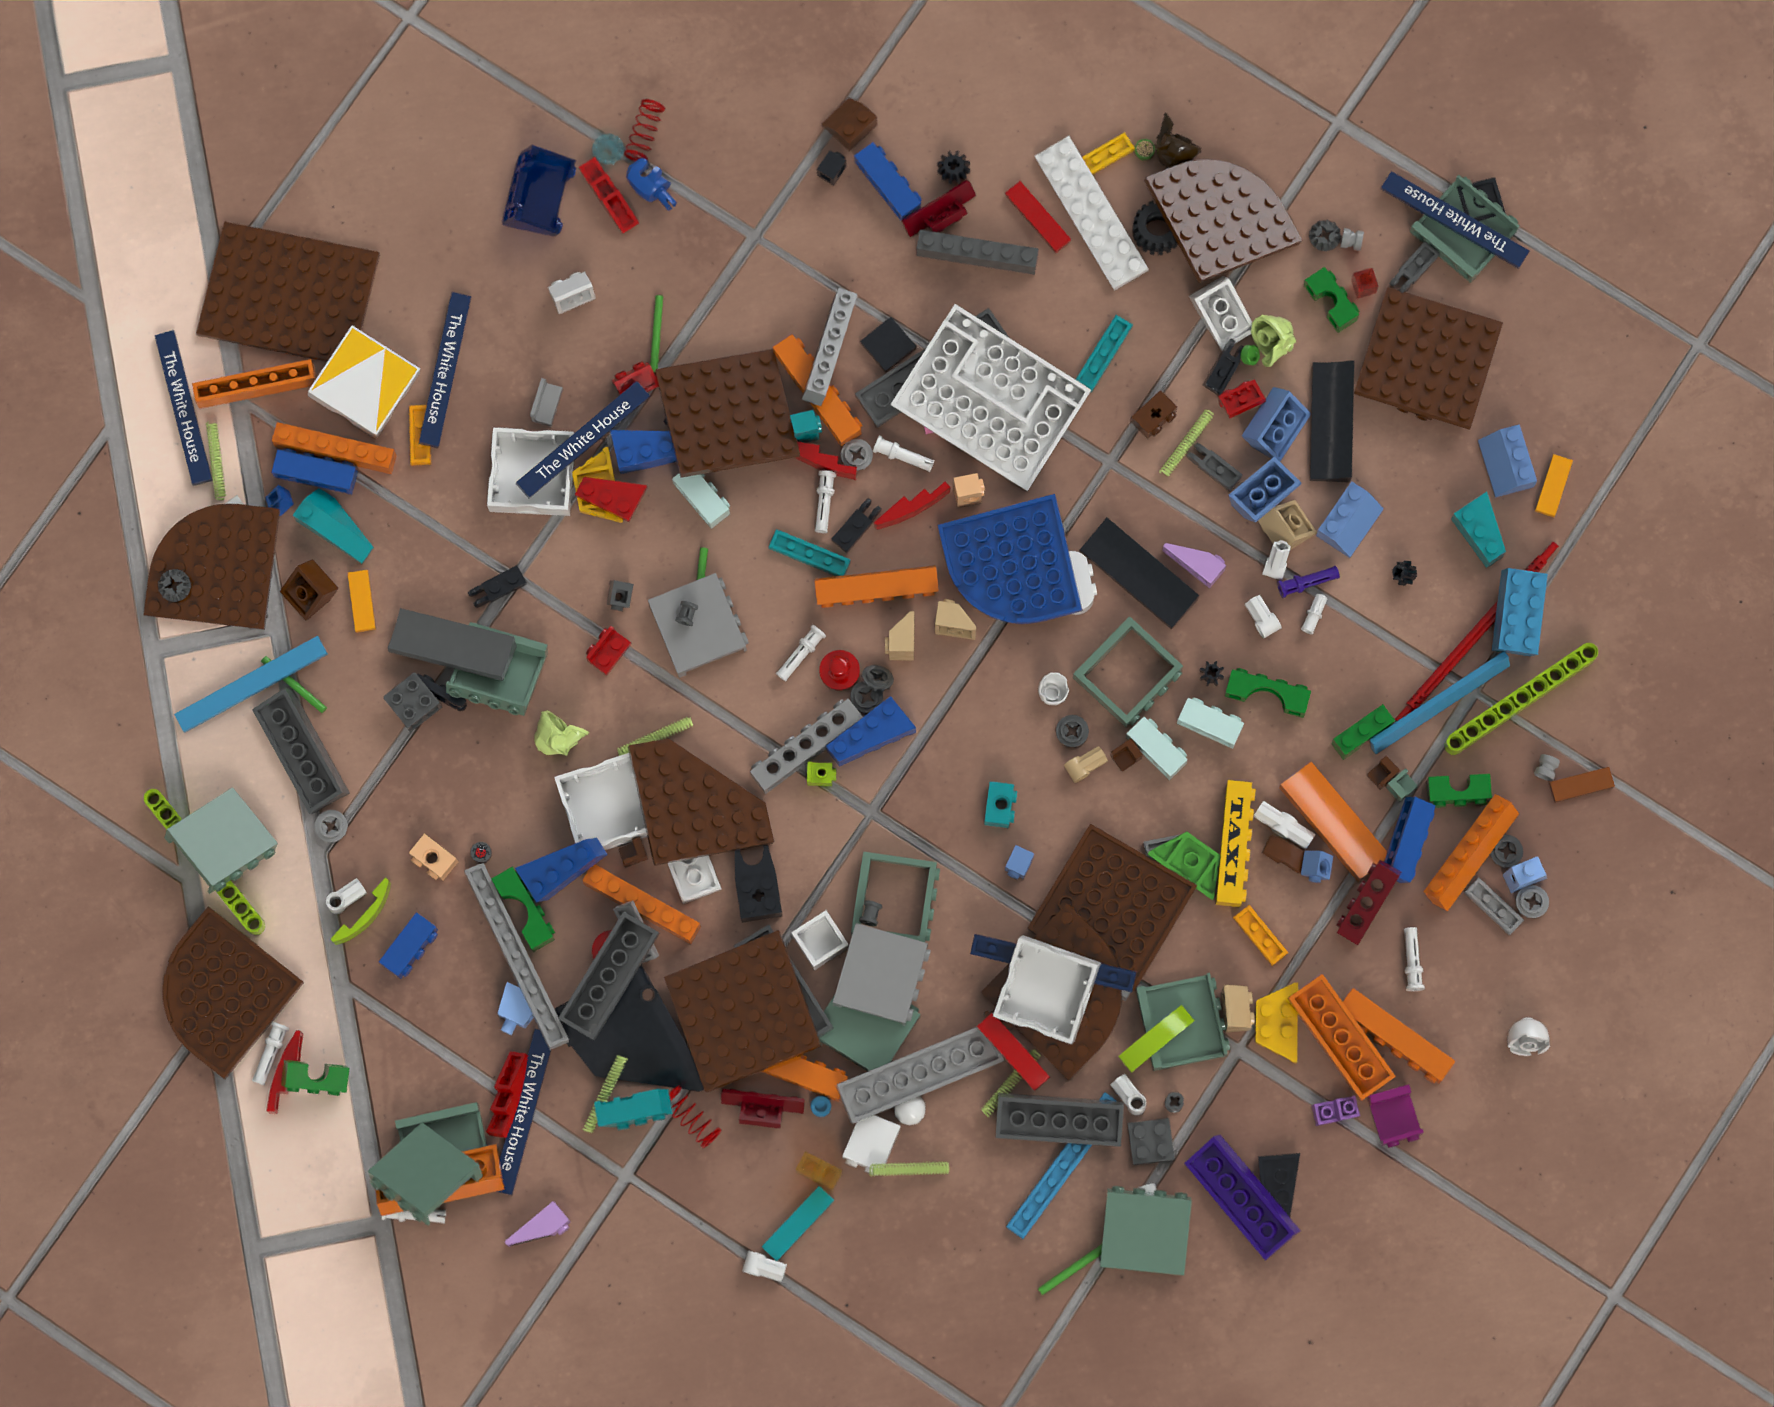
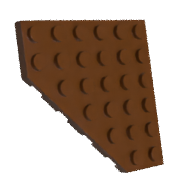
M669 738L628 746L654 866L774 843L766 803Z

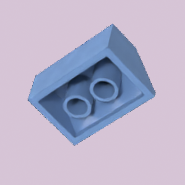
M1273 387L1266 397V402L1261 405L1242 434V437L1259 452L1271 459L1275 457L1281 461L1311 413L1290 391Z
M1520 424L1500 429L1478 440L1495 498L1535 486L1537 479Z
M1273 457L1229 494L1231 506L1245 519L1256 523L1299 487L1301 482L1277 458Z
M1351 482L1318 529L1316 536L1350 558L1384 508L1369 492Z

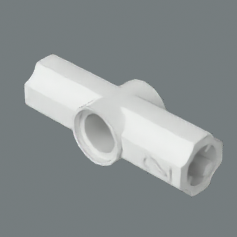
M1264 801L1253 816L1269 826L1278 836L1284 839L1288 838L1305 850L1316 835L1300 825L1293 816L1286 812L1281 813Z

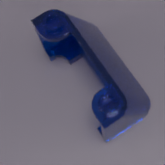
M531 145L521 151L517 158L502 218V225L548 236L560 234L563 223L557 216L565 184L570 178L575 176L576 160L535 145Z

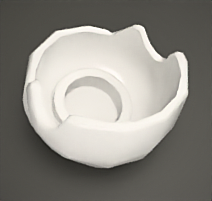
M1051 672L1045 675L1039 682L1038 693L1045 704L1059 705L1065 701L1069 693L1067 679L1060 673Z
M918 1096L894 1106L896 1118L906 1125L919 1123L925 1115L924 1100Z

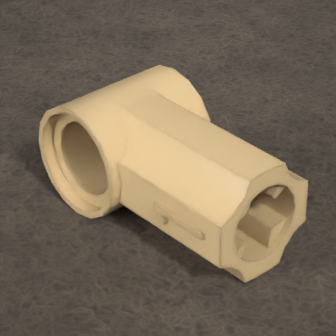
M1098 746L1081 757L1077 756L1064 764V767L1074 783H1077L1086 778L1090 772L1107 763L1108 760L1102 749Z

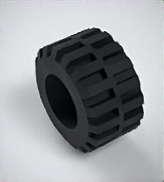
M1150 201L1148 206L1144 204L1141 210L1138 209L1133 222V238L1137 240L1136 244L1138 247L1142 246V251L1146 252L1149 250L1151 255H1154V252H1158V255H1163V251H1166V253L1171 252V248L1175 249L1178 243L1171 230L1161 236L1153 235L1147 230L1146 225L1153 220H1161L1166 223L1157 204Z

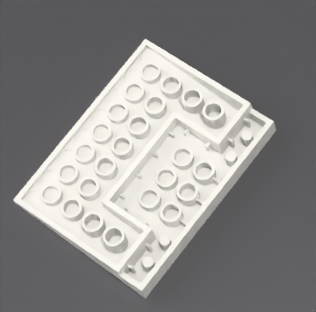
M954 304L894 398L891 406L1028 491L1091 389Z

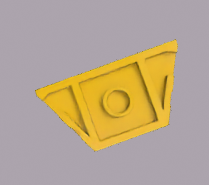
M608 447L603 448L594 458L591 457L583 466H579L572 472L576 491L583 477L615 481ZM577 497L580 513L619 523L623 522V519Z
M1293 983L1256 1000L1255 1043L1270 1049L1277 1055L1285 1057L1292 1063H1297L1298 1014L1287 998L1298 991V983Z

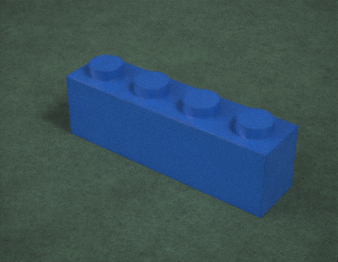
M872 142L854 155V162L899 220L902 221L921 208L922 199L916 191H911L907 179L904 176L900 177L897 173L896 165L885 158L886 153L882 147H877Z
M284 448V450L277 449L272 474L274 478L352 495L358 470L350 462L343 461L341 464L334 462V459L328 457L319 459L310 453H303L301 455L296 454L294 450Z
M1405 797L1384 861L1402 872L1397 879L1399 883H1411V880L1415 877V868L1422 856L1423 843L1428 837V828L1435 815L1434 810L1436 806L1417 797Z

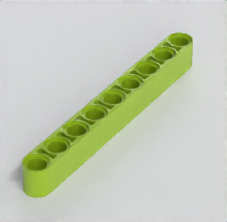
M1593 643L1583 644L1450 734L1444 744L1446 752L1451 755L1459 754L1592 664L1598 656L1597 646ZM1584 650H1589V651H1591L1592 654H1593V657H1591V658L1585 657L1584 654H1583V651H1584ZM1566 662H1574L1576 664V668H1568ZM1551 672L1557 673V674L1559 675L1560 679H1559V680H1553V679H1551L1550 673H1551ZM1533 684H1540L1543 687V691L1538 692L1534 690ZM1516 696H1525L1526 702L1520 703L1517 701ZM1501 706H1506V707H1508L1509 710H1510V713H1509V714H1503V713L1500 711V707H1501ZM1483 718H1491L1493 725H1486L1483 722ZM1469 728L1474 729L1476 736L1470 737L1467 735L1466 730ZM1450 740H1457L1460 747H1451Z
M150 789L144 794L145 804L166 830L182 820L160 791ZM158 795L159 801L156 804H150V799ZM171 811V817L164 820L162 818L164 812ZM230 880L217 894L252 935L262 934L265 930L264 920L232 880ZM228 889H234V895L226 898L225 892ZM240 905H247L244 913L239 914L237 912ZM254 920H259L258 928L250 929V923Z

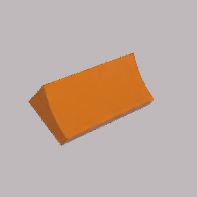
M1312 762L1280 784L1279 789L1358 883L1368 875L1367 872L1373 862L1378 864L1380 860L1385 861L1387 855L1385 848Z
M1323 974L1287 998L1359 1101H1362L1396 1077Z
M496 1144L462 1151L479 1164L483 1177L477 1182L472 1178L468 1179L443 1203L505 1190ZM375 1189L377 1206L381 1216L403 1212L395 1200L390 1201L383 1191Z

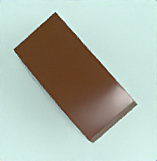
M1270 835L1262 853L1277 864L1283 863L1296 873H1301L1304 851L1281 838Z

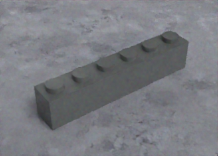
M924 230L919 232L917 256L1032 275H1035L1038 248Z

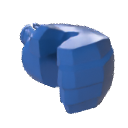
M641 158L628 167L626 179L634 191L648 202L658 199L667 211L673 209L668 204V201L673 207L676 206L677 201L667 192L671 182L661 176L662 170L655 166L649 175L642 177L641 175L649 169V162Z

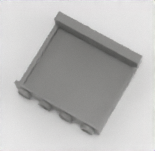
M716 573L648 600L679 678L685 676L686 672L742 649L744 652L747 651L746 644H749L745 632L740 633L738 628L741 625L737 614L733 615L731 608L734 606L730 596H725L723 590L726 589L722 577L718 578ZM681 601H688L698 605V610H695L692 619L693 626H685L675 621L682 607L680 605Z
M856 923L833 1000V1006L840 1008L843 1006L896 1021L905 1026L906 1022H911L914 1011L910 1009L912 1001L916 1002L919 989H916L918 981L922 982L924 977L923 962H928L931 950L927 949L928 943Z

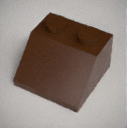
M849 97L821 125L850 152L877 126V116L863 103Z
M312 559L298 565L279 592L306 621L324 607L339 588Z

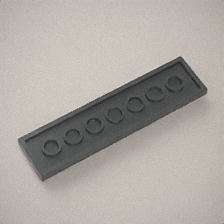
M989 308L975 316L1009 338ZM926 348L855 393V397L877 428L901 413V411L891 406V403Z

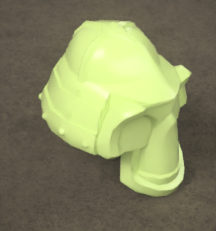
M1261 315L1252 322L1251 334L1256 346L1265 356L1262 359L1265 367H1271L1281 356L1292 351L1296 339L1293 335L1291 322L1287 319L1272 315Z
M547 710L541 712L537 730L534 734V742L538 751L546 755L562 754L567 756L570 749L577 745L578 741L588 735L589 732L577 726H567L562 719Z

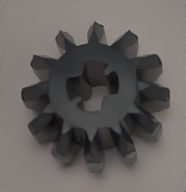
M957 150L955 155L948 151V157L945 155L941 156L942 161L937 162V167H939L937 173L942 175V181L949 179V184L951 185L953 180H955L959 185L960 178L962 180L967 179L966 174H970V168H968L970 161L966 160L965 154L959 157V151Z

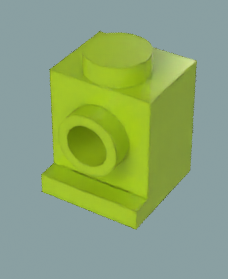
M808 762L807 785L832 786V780L836 781L837 768H833L832 763ZM824 770L826 773L824 776H820L818 771Z

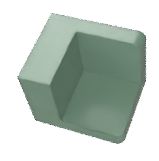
M1406 768L1386 786V789L1399 803L1417 788V784L1407 774L1408 770Z

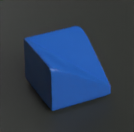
M280 485L276 486L265 497L269 508L280 509L279 516H282L294 504L290 491Z

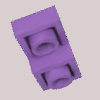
M1356 1096L1312 1105L1316 1126L1360 1116Z

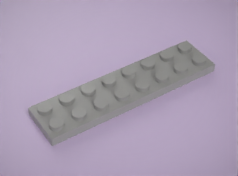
M975 1027L841 1082L836 1087L849 1120L853 1124L1003 1062L1004 1059L991 1042Z

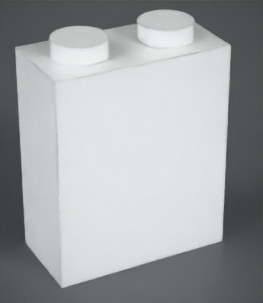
M875 1115L858 1121L843 1154V1159L846 1160L845 1163L857 1168V1165L865 1168L864 1171L869 1173L871 1164L881 1165L887 1163L901 1126Z

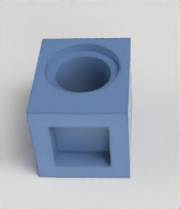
M1015 845L1005 866V871L1008 872L1007 875L1017 880L1019 877L1024 879L1034 858V853Z
M1305 851L1301 875L1308 877V881L1321 883V880H1330L1333 855L1323 851Z

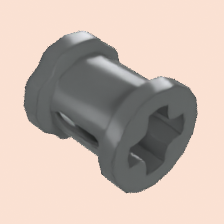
M681 601L680 605L682 607L675 621L685 626H693L692 619L695 610H698V605L688 601Z
M866 900L864 902L863 917H860L859 921L868 926H877L878 922L876 920L882 905Z
M1171 1092L1165 1099V1108L1169 1112L1177 1113L1183 1108L1184 1098L1180 1093ZM1171 1098L1179 1100L1178 1107L1176 1105L1170 1106Z

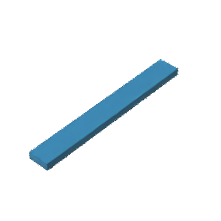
M316 636L174 715L183 732L186 733L323 658L328 653L319 636Z
M1505 651L1371 738L1372 751L1378 754L1510 667L1509 656Z
M1105 1092L1099 1099L1116 1101L1114 1098H1112ZM1067 1143L1006 1228L1021 1239H1024L1092 1145Z

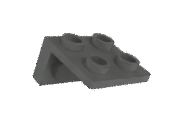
M412 673L383 697L410 733L442 708L440 702L416 673Z

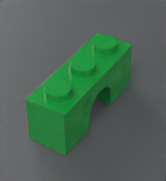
M1323 267L1306 278L1303 286L1314 301L1321 297H1329L1335 302V307L1328 311L1326 318L1336 332L1339 333L1358 320L1359 309L1354 302L1351 303L1349 301L1346 290L1342 286L1339 287L1335 282L1336 277L1333 272Z
M1382 704L1333 738L1331 744L1344 760L1360 749L1369 739L1394 724L1395 719Z
M1490 774L1469 775L1467 778L1468 788L1464 791L1454 790L1450 785L1449 776L1428 777L1426 780L1428 802L1435 805V808L1446 807V804H1454L1455 807L1466 806V803H1475L1476 806L1487 805V802H1490L1492 799Z
M284 1060L281 1085L287 1088L286 1091L299 1092V1089H307V1093L312 1094L328 1091V1095L340 1096V1092L347 1093L349 1067L325 1064L322 1076L317 1079H310L308 1075L309 1064L301 1061Z

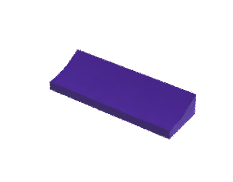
M1220 1134L1212 1137L1184 1163L1264 1260L1269 1259L1282 1246L1301 1232Z

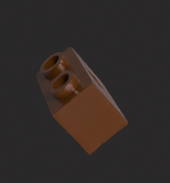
M1160 390L1132 416L1131 423L1147 439L1152 435L1155 437L1162 430L1161 426L1164 423H1170L1177 416V406ZM1152 413H1153L1154 415L1159 414V418H1158V417L1152 418Z

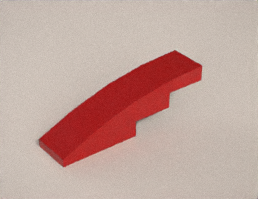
M596 157L578 167L622 234L639 224L620 191L617 190Z
M797 442L800 457H796V459L818 470L832 471L836 473V476L856 480L857 467L839 464L838 456L820 453V445Z
M945 481L931 494L926 489H923L911 501L903 496L874 522V527L876 530L896 525L920 514L949 494L951 487Z
M993 1013L977 1026L978 1030L1034 1091L1050 1078L999 1019L993 1017Z
M300 1030L295 1031L276 1068L266 1110L269 1114H278L280 1094H288L289 1092L286 1091V1087L281 1085L284 1060L300 1061L303 1033Z
M510 1051L494 1085L498 1092L490 1108L494 1113L486 1130L490 1136L506 1138L524 1084L528 1059L526 1053Z

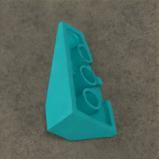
M320 488L307 496L293 514L296 522L361 564L364 563L374 548L339 502Z

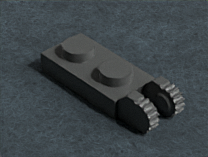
M1425 241L1404 263L1389 284L1392 287L1395 286L1404 276L1408 281L1402 285L1399 291L1402 293L1406 292L1436 261L1440 253Z
M1196 443L1195 449L1206 457L1201 460L1195 454L1189 452L1186 455L1188 459L1230 492L1243 475L1212 450L1209 451L1200 443Z

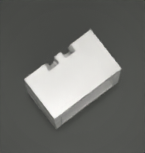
M826 910L791 932L792 937L814 971L849 948V944Z

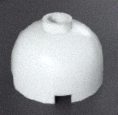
M1529 1017L1523 1018L1510 1028L1508 1032V1048L1510 1047L1512 1053L1522 1056H1531L1530 1052L1538 1051V1054H1542L1550 1047L1548 1030L1537 1020Z

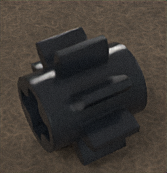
M1411 561L1397 562V565L1392 569L1393 580H1399L1398 585H1412L1416 579L1417 567L1411 566Z
M1206 661V668H1200L1199 670L1201 673H1204L1200 677V681L1205 680L1207 687L1210 683L1218 686L1217 680L1224 679V676L1220 674L1224 667L1219 668L1217 661L1214 664H1209ZM1209 670H1211L1212 673L1216 672L1215 677H1212V675H1208Z

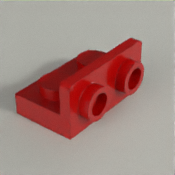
M643 361L633 365V369L628 372L624 370L617 373L615 379L611 380L619 395L636 381L646 392L658 387L657 378L648 362L643 363Z
M1255 379L1242 382L1239 387L1225 390L1218 396L1219 405L1224 408L1229 419L1266 402V398Z
M612 626L608 629L605 628L598 637L600 640L596 645L592 644L586 652L587 662L606 676L631 646V642L616 632Z

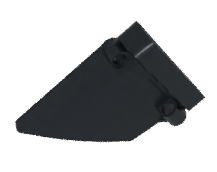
M642 964L595 1041L561 1022L569 1038V1042L566 1044L575 1050L596 1077L606 1078L608 1074H611L609 1071L611 1068H614L612 1065L615 1059H618L616 1057L618 1055L628 1059L625 1060L624 1069H621L622 1072H620L621 1075H618V1080L672 1088L680 1086L682 1089L702 1091L704 1089L691 1051ZM645 989L653 991V997L650 1000H644L642 996ZM568 1001L554 1009L558 1018Z

